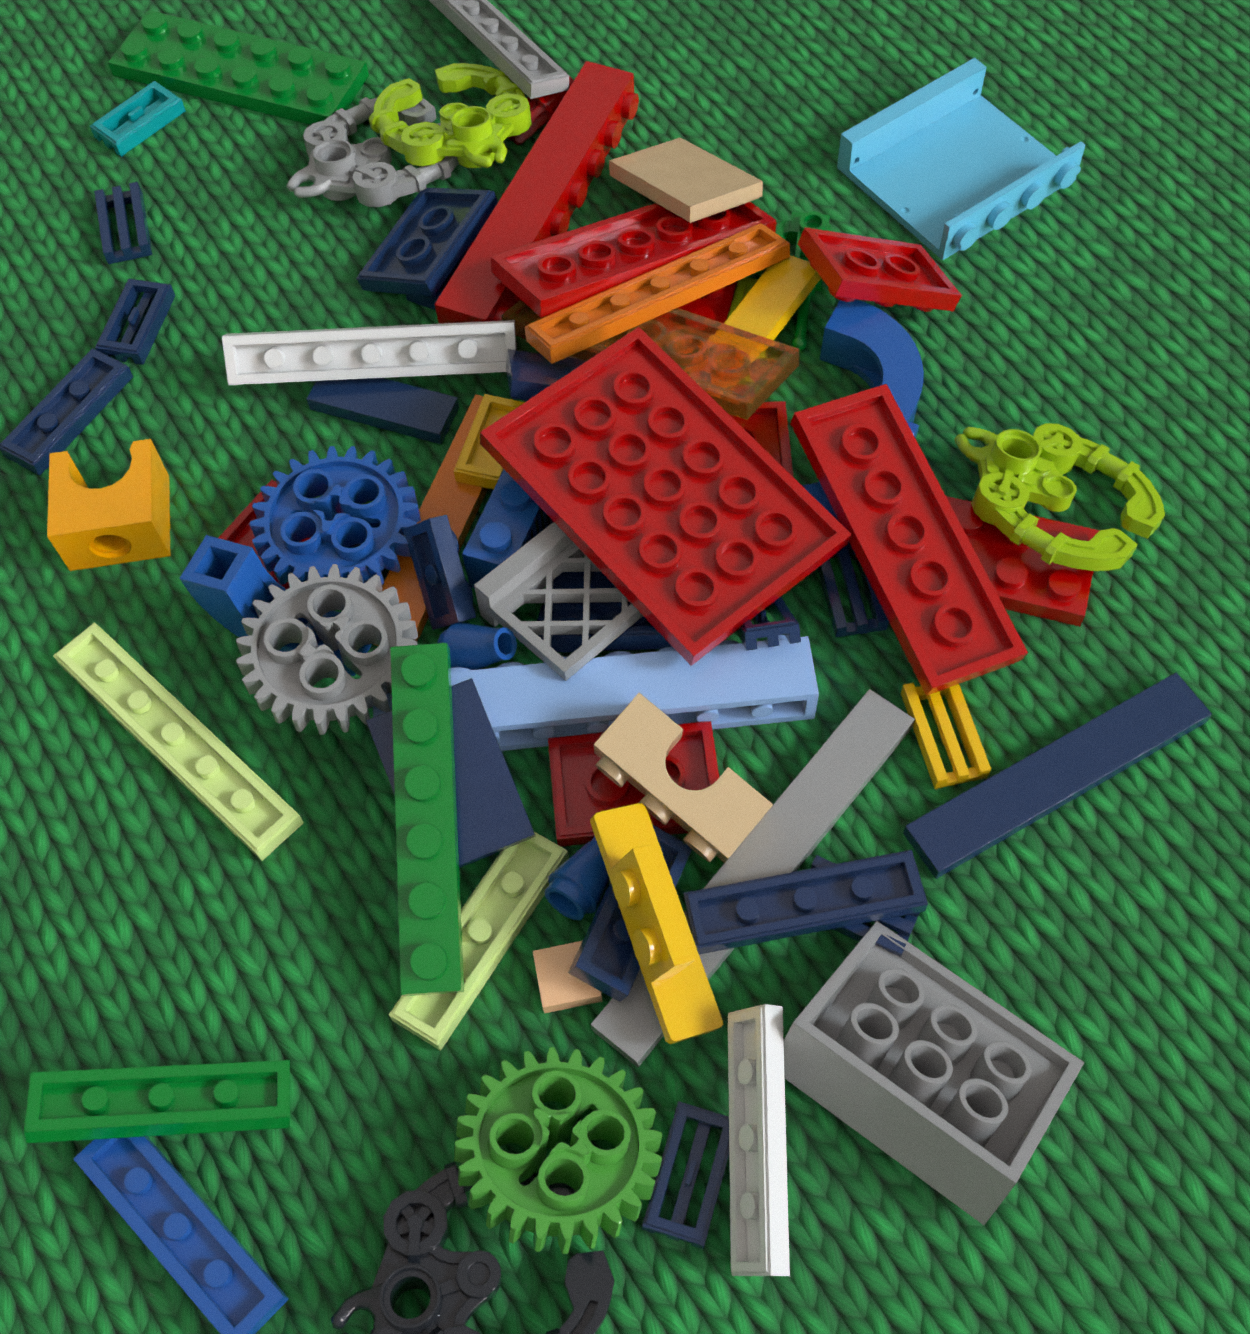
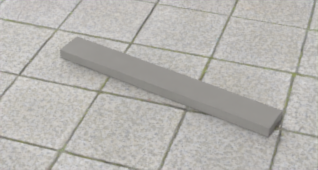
M869 689L704 889L796 872L909 733L915 719ZM734 948L699 955L708 981ZM641 968L629 995L621 1002L612 998L591 1023V1030L637 1068L664 1036Z

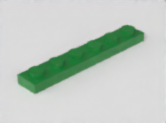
M447 643L390 647L401 995L417 996L464 992L450 648Z

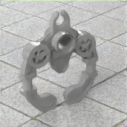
M365 97L359 101V105L346 111L341 108L324 121L313 123L305 129L303 138L309 157V165L295 173L286 187L289 191H294V195L298 198H309L323 194L327 199L339 201L356 195L359 203L365 206L382 207L391 204L398 197L425 190L427 184L439 178L445 180L451 177V172L459 163L457 157L445 156L443 160L433 165L421 166L416 169L410 164L402 170L396 171L390 165L392 162L390 147L384 145L381 138H370L363 143L351 145L347 136L356 133V126L368 121L371 113L374 112V104L377 98L369 99ZM422 98L423 100L415 107L398 112L399 121L402 120L408 126L421 122L432 123L437 119L435 107ZM303 182L314 183L311 186L299 187V185Z

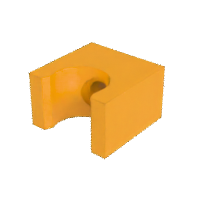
M151 439L133 441L129 449L132 457L129 470L123 478L113 485L100 489H89L68 451L50 453L47 537L69 571L171 556L169 474Z

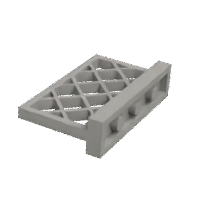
M555 522L474 584L480 615L493 627L500 623L503 627L509 628L521 643L565 681L643 617L632 604L628 606L630 601L617 588L591 589V572L600 570ZM562 572H584V589H553V581ZM590 602H622V612L613 620H590ZM524 603H545L544 621H520L512 613ZM553 603H583V620L552 621ZM582 634V645L566 659L551 647V635ZM538 635H544V640H542Z

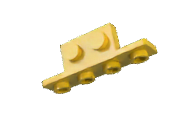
M637 803L595 813L590 819V823L665 1041L669 1044H674L719 1029L723 1025V1020L646 806L643 803Z

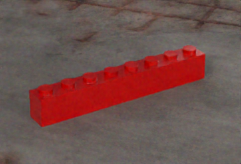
M589 61L585 62L437 299L435 309L438 324L513 320L514 312L520 302L523 301L492 274L491 256L567 232L571 215L576 207L580 208L584 204L590 183L594 177L598 178L601 175L605 158L611 148L615 149L618 146L622 129L627 120H632L636 115L639 95L634 93V73Z

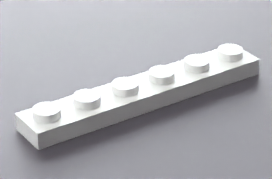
M515 320L231 333L222 336L228 385L506 372L508 349L517 350Z

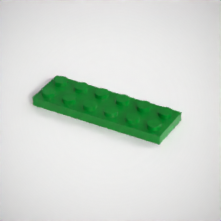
M150 10L144 14L108 61L111 72L115 77L148 85L156 81L168 90L309 125L324 121L341 108L346 111L369 77L366 61Z

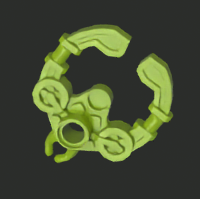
M453 63L435 69L439 90L443 93L460 92L477 87L486 90L491 95L495 94L496 97L489 100L486 109L479 106L468 107L463 103H450L443 106L439 111L441 126L431 122H421L408 126L402 120L399 121L398 112L415 107L423 100L420 84L410 78L390 84L381 92L374 104V112L369 117L372 130L380 133L381 141L384 145L403 154L408 163L416 166L433 165L443 160L445 156L457 157L458 163L464 167L489 168L494 160L497 163L505 161L507 148L503 141L507 137L526 132L532 125L530 106L525 93L501 70L478 64Z
M1045 423L1036 428L1033 436L1016 429L1004 430L996 435L984 429L967 427L963 430V434H958L954 438L961 453L978 465L980 483L971 502L974 513L983 521L995 525L1011 542L1018 546L1023 543L1041 554V560L1049 565L1056 563L1070 568L1090 571L1120 569L1130 559L1138 545L1124 532L1115 528L1100 530L1090 541H1082L1069 538L1061 532L1056 537H1053L1036 527L1039 519L1024 510L1027 501L1039 504L1045 509L1054 512L1067 510L1071 505L1077 488L1074 482L1063 476V474L1070 472L1073 466L1081 467L1091 475L1098 470L1116 480L1113 488L1122 492L1128 500L1121 513V526L1127 531L1148 539L1160 526L1165 516L1161 497L1151 481L1139 470L1140 465L1133 461L1129 464L1110 454V448L1081 438L1072 429L1063 425ZM968 439L979 440L985 444V447H974L970 445Z

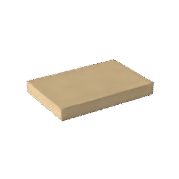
M682 138L609 160L610 176L690 223L762 197V180Z

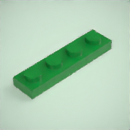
M290 1060L30 1072L24 1136L26 1143L290 1128Z

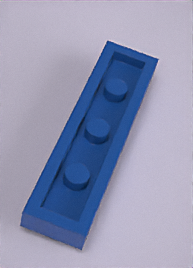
M148 1136L95 1139L73 1158L220 1334H256L289 1300L285 1293Z

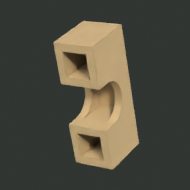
M638 693L595 742L594 753L601 758L596 763V767L619 787H622L628 781L645 795L639 803H643L647 811L661 823L666 825L672 818L685 829L688 835L683 839L684 842L703 859L711 862L716 856L725 863L773 804L729 767L714 784L705 789L688 790L677 785L667 772L665 759L681 739L683 729L641 693Z

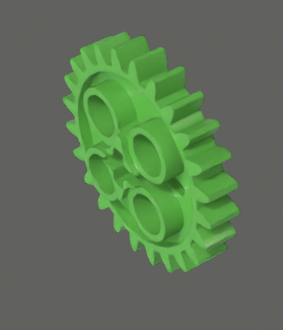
M550 1047L546 1063L538 1064L532 1053L526 1051L524 1052L522 1069L517 1070L511 1063L504 1060L501 1062L500 1081L484 1074L481 1077V1095L468 1094L466 1097L465 1113L467 1115L458 1117L456 1136L461 1139L455 1141L454 1161L463 1163L459 1166L458 1184L459 1186H473L469 1194V1207L471 1209L490 1204L486 1219V1226L489 1229L499 1225L505 1219L511 1223L508 1242L514 1244L526 1230L534 1233L533 1244L536 1252L542 1250L548 1236L557 1237L562 1254H568L572 1236L580 1235L587 1247L593 1249L596 1246L598 1227L601 1226L613 1238L618 1237L623 1222L621 1215L636 1221L642 1206L640 1199L650 1200L655 1181L651 1177L658 1176L662 1157L656 1154L659 1151L662 1132L651 1130L656 1111L654 1108L638 1109L644 1092L641 1087L623 1091L622 1088L626 1072L623 1069L614 1073L609 1078L603 1075L605 1058L599 1057L588 1068L582 1066L580 1050L575 1049L569 1062L566 1063L560 1062L555 1047ZM556 1101L562 1103L567 1108L553 1110L544 1106L543 1103ZM586 1110H594L592 1113L587 1115L582 1121L580 1120L577 1123L578 1118ZM572 1133V1135H571V1141H570V1146H569V1145L566 1144L565 1142H566L567 1138L569 1137V1135ZM597 1139L607 1140L616 1148L610 1150L599 1149L593 1146L590 1141ZM515 1143L523 1146L526 1151L519 1154H511L505 1152L500 1147L504 1144ZM547 1147H549L552 1150L550 1152V1155L545 1159ZM535 1171L536 1173L539 1171L538 1176L529 1185L524 1186L520 1184L531 1177ZM555 1183H564L571 1186L576 1192L567 1196L557 1195L548 1186Z

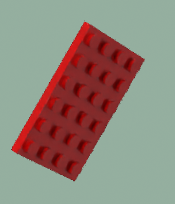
M637 327L480 432V445L690 666L741 628L743 623L754 618L844 548L852 535L640 327Z

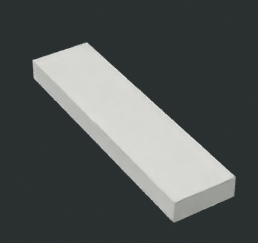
M763 1004L728 1013L732 1276H790L783 1006Z

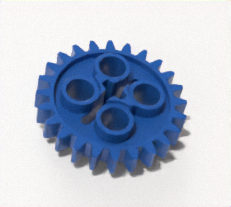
M330 446L327 457L324 459H319L313 450L309 451V463L304 466L295 459L289 460L292 473L289 475L274 471L273 476L277 487L262 486L260 488L265 502L253 503L252 508L257 519L250 521V527L255 536L252 540L266 570L268 572L274 571L281 585L288 582V574L290 573L297 576L301 582L307 581L309 568L312 566L317 569L320 578L328 577L329 570L333 564L338 565L340 575L343 578H347L350 572L355 567L360 568L363 583L364 580L377 574L380 576L383 585L384 580L381 571L384 568L397 573L401 570L396 555L411 557L403 529L417 524V522L421 521V516L413 486L408 485L404 471L395 473L392 460L387 459L378 465L375 451L372 450L361 460L358 458L355 446H351L344 457H338L335 447ZM305 538H310L309 540H306V541H304V542H300L301 540H303V539H305ZM361 544V545L358 546V547L349 548V547L352 546V545Z

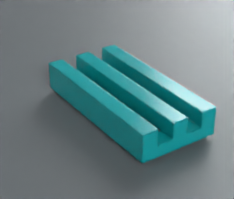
M153 81L90 125L94 138L98 141L103 140L105 146L109 149L114 148L116 154L122 157L186 110L181 98L156 81Z

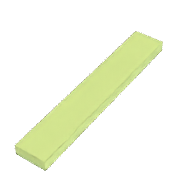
M95 622L53 655L58 664L261 861L304 823L300 815Z

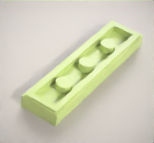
M534 832L536 837L500 852L461 909L464 992L401 996L389 1013L392 1021L440 1051L545 895V889L549 886L548 876L569 859L568 850Z

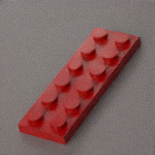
M748 202L690 223L655 203L491 256V272L542 318L760 223L776 232L777 220L752 202Z
M880 385L795 412L790 424L839 522L852 534L849 542L925 695L936 693L1021 661L1028 654V651L888 385Z

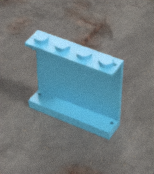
M976 58L969 60L841 133L837 168L942 261L959 250L964 251L968 249L977 239L993 229H1001L1011 218L1024 210L1035 208L1044 198L1060 188H1068L1076 180V176L1081 170L1080 162L1085 149V144L1080 141L1070 148H1064L1062 153L1056 156L982 97L981 91L986 66Z

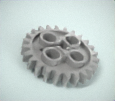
M333 564L329 570L328 577L320 578L317 569L312 566L309 568L307 581L301 582L293 573L288 574L290 588L285 591L271 584L268 587L273 598L270 603L261 600L253 601V606L259 618L250 617L242 619L241 622L245 632L249 636L236 639L237 646L243 655L237 658L236 661L242 675H246L242 679L249 694H255L254 698L261 711L272 707L271 712L275 721L279 724L292 714V721L299 732L307 726L310 720H315L320 735L326 733L329 722L334 720L338 721L344 733L348 732L350 717L355 715L364 724L368 725L366 720L370 719L368 709L373 706L384 712L390 711L386 697L388 693L392 694L390 647L418 645L417 641L414 640L418 637L416 623L410 620L409 605L407 602L399 603L397 589L394 586L382 591L381 579L377 574L363 583L360 568L355 567L347 578H343L340 575L338 565ZM332 610L342 611L335 617H323L325 613ZM298 618H305L314 627L316 634L323 641V645L318 647L313 631L297 620ZM289 643H299V646L291 651H279ZM364 645H379L369 653L357 652ZM339 649L343 663L361 677L359 679L352 678L345 671L343 664L333 651ZM324 678L336 679V681L328 687H313L318 681Z

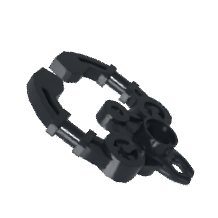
M455 1161L444 1165V1170L429 1178L416 1190L406 1191L391 1201L383 1217L384 1236L388 1246L373 1286L355 1292L342 1302L330 1318L333 1328L341 1329L345 1327L352 1314L361 1309L368 1311L374 1319L373 1329L369 1334H480L467 1327L466 1324L472 1314L498 1292L501 1285V1268L497 1259L486 1251L452 1252L443 1249L449 1236L447 1212L455 1205L457 1209L467 1206L468 1200L465 1192L470 1191L473 1187L459 1186V1167H457ZM535 1171L531 1177L520 1184L524 1186L529 1185L538 1176L539 1171L537 1173ZM555 1183L548 1186L557 1195L567 1196L576 1192L571 1186L564 1183ZM603 1250L577 1253L568 1260L564 1287L573 1311L560 1329L555 1328L546 1332V1334H597L608 1312L614 1287V1278ZM420 1289L430 1296V1303L425 1312L420 1316L406 1319L394 1312L397 1299L405 1291Z

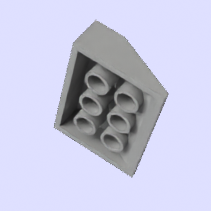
M878 921L875 922L796 1018L783 1041L784 1078L982 1225L986 1224L1017 1183L1084 1064L1079 1058ZM881 934L904 950L901 957L875 945ZM888 936L905 943V948Z

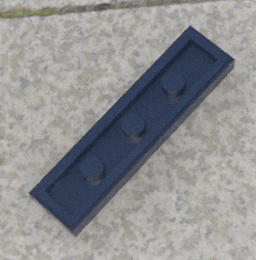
M912 850L685 892L683 894L689 928L699 955L923 912L928 906Z

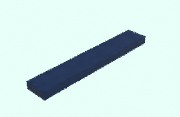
M1175 672L905 826L903 834L935 879L1205 724L1212 713Z

